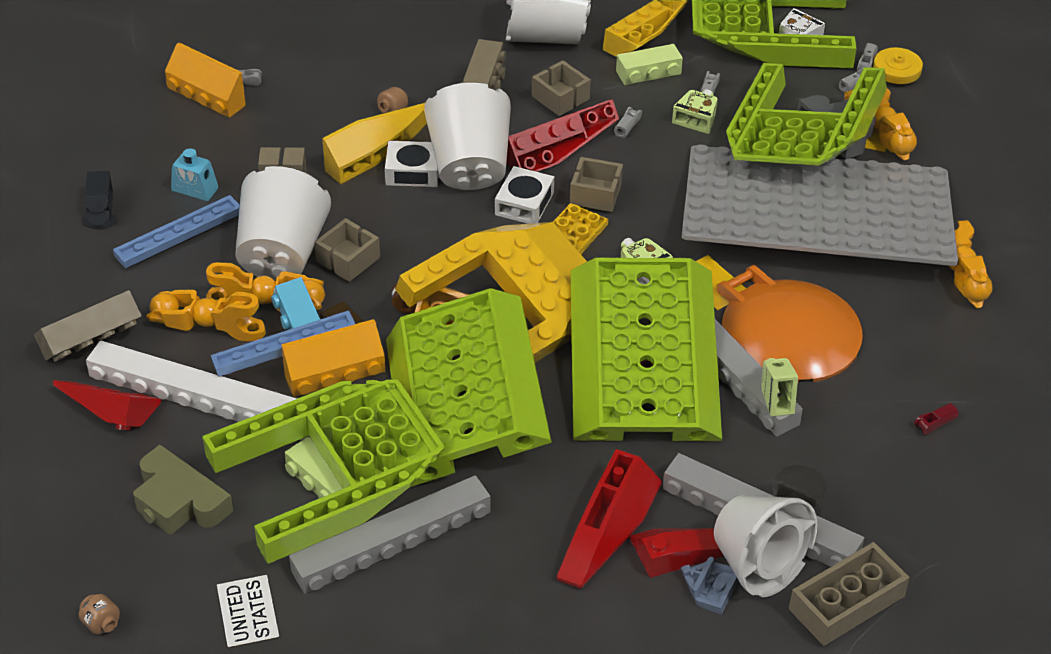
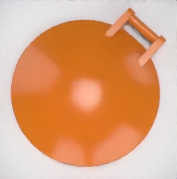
M755 265L748 267L744 273L727 282L722 281L717 284L718 292L729 301L723 314L722 327L762 368L763 362L769 358H787L798 375V381L812 379L813 382H817L841 373L856 359L863 337L861 323L850 305L830 290L804 281L772 280ZM750 279L755 283L740 292L734 289Z

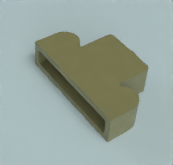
M160 444L141 459L140 469L144 484L137 488L133 495L137 511L142 514L148 523H154L166 533L173 534L194 516L199 526L210 528L219 524L233 512L232 499L228 492Z

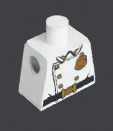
M794 8L780 24L779 34L823 35L825 23Z

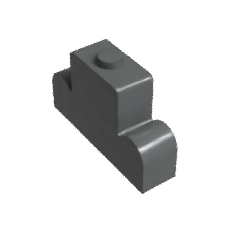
M813 95L799 99L797 111L842 113L849 99L830 104V100L827 97ZM875 116L866 136L840 154L842 157L847 159L864 152L866 139L873 136Z

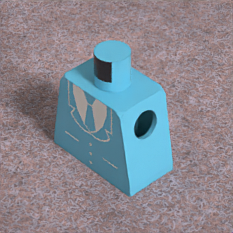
M186 149L172 166L171 190L209 201L218 189V183L211 162L197 157L194 149Z

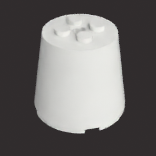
M512 0L511 19L508 21L506 41L578 45L581 34H585L586 19L590 13L591 0Z
M460 83L444 87L437 91L435 97L427 99L424 112L440 179L444 184L461 190H477L490 187L501 181L505 176L511 103L508 95L501 89H489L488 84Z
M278 166L265 167V171L257 173L254 170L245 177L241 187L235 255L238 263L246 271L253 273L257 277L265 275L273 280H276V277L284 271L296 274L302 273L331 207L330 195L327 190H323L317 185L318 180L299 170Z

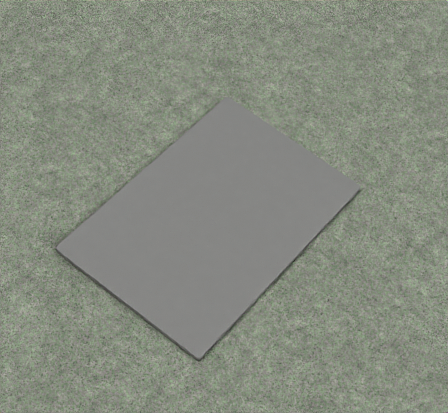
M706 145L691 147L682 238L685 240L951 266L957 265L958 256L948 171L938 166L932 168L921 167L916 164L900 165L895 162L889 164L878 163L873 160L857 161L852 158L846 160L834 158L821 165L734 160L731 149L721 146L717 148L707 147Z

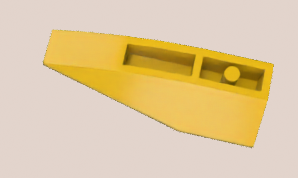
M653 0L605 29L603 50L615 57L618 54L636 50L660 35L689 0Z
M425 103L357 120L322 138L325 172L339 184H342L386 160L388 141H410L426 125Z

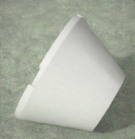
M740 495L729 501L721 510L714 527V539L742 587L751 595H759L762 598L780 592L789 585L804 567L805 563L802 560L808 547L813 549L815 543L817 517L813 507L798 498Z

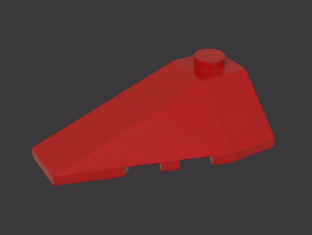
M54 380L53 385L104 421L116 424L115 428L130 430L131 426L141 427L161 403V398L137 393L120 392V390L98 388V386L71 381Z
M659 528L630 535V540L650 578L679 570L686 565L693 566L707 562L709 557H713V559L724 557L715 542L714 528Z

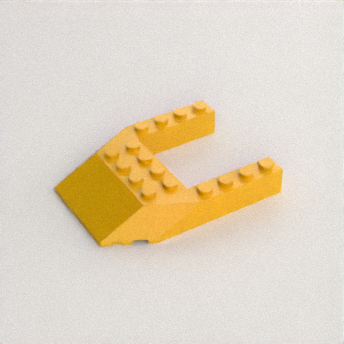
M553 222L504 225L473 233L399 276L395 290L406 304L411 307L483 265L506 293L521 297L524 314L534 326L528 330L536 363L572 340L571 270L587 261Z

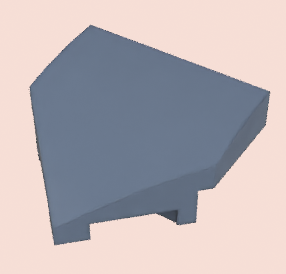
M709 557L707 562L691 568L689 565L681 567L696 605L722 615L739 582L732 568L721 563H714L713 557Z

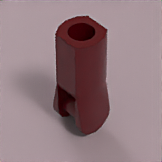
M948 403L932 412L920 415L914 421V425L920 427L922 433L927 436L939 427L957 419L959 415L958 409L952 403Z

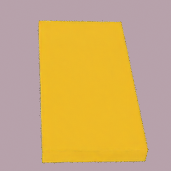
M570 203L553 223L576 250L582 254L608 225V219Z

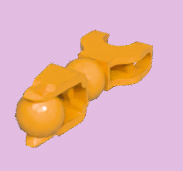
M886 87V92L875 114L874 128L879 131V140L883 146L890 152H894L902 160H908L910 152L917 145V137L904 113L896 114L895 110L889 107L890 103L888 100L890 99L891 92ZM853 90L845 91L844 100L850 98Z
M968 220L957 221L958 227L954 231L958 262L957 265H949V267L954 271V283L958 290L976 308H981L984 300L992 293V281L986 273L982 256H976L974 250L971 249L972 242L970 239L974 235V228Z
M218 262L210 264L206 270L208 282L211 285L219 286L211 288L206 295V298L214 300L215 298H229L235 292H244L256 295L261 305L270 304L276 285L300 277L303 279L316 310L321 309V304L325 298L324 281L308 278L301 274L284 271L276 277V281L265 275L253 280V273H246L232 263Z
M195 290L163 291L151 299L149 305L150 313L146 315L147 319L151 322L163 323L167 327L184 331L190 330L196 324L203 327L216 325L217 330L225 331L240 341L253 342L262 339L266 334L263 321L251 317L259 307L257 296L251 293L235 292L229 298H220L217 301L212 298L200 299Z

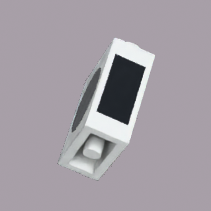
M388 141L385 163L386 185L438 186L440 175L432 142Z
M513 166L495 198V215L528 224L538 223L554 193V176Z

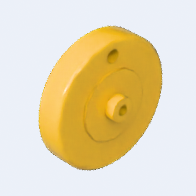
M893 47L881 50L876 54L873 68H885V78L889 83L908 84L916 81L921 76L923 62L916 53L908 49Z

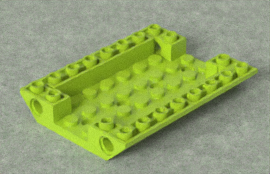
M594 258L572 269L573 440L623 441L624 432H672V441H722L712 271L691 258ZM640 277H645L649 279L650 282L647 284H641L637 281V279ZM647 318L652 323L645 326L640 324L639 320ZM649 360L653 363V366L645 368L641 366L640 362ZM650 403L654 405L655 409L648 412L642 408V405Z
M489 288L400 317L386 339L391 380L398 379L445 446V450L412 486L455 473L453 459L498 446L504 458L552 443L520 296ZM454 320L452 324L446 325L447 322ZM460 355L458 359L452 360L454 356ZM467 391L463 396L457 397L460 392ZM474 428L470 433L464 434L466 429Z

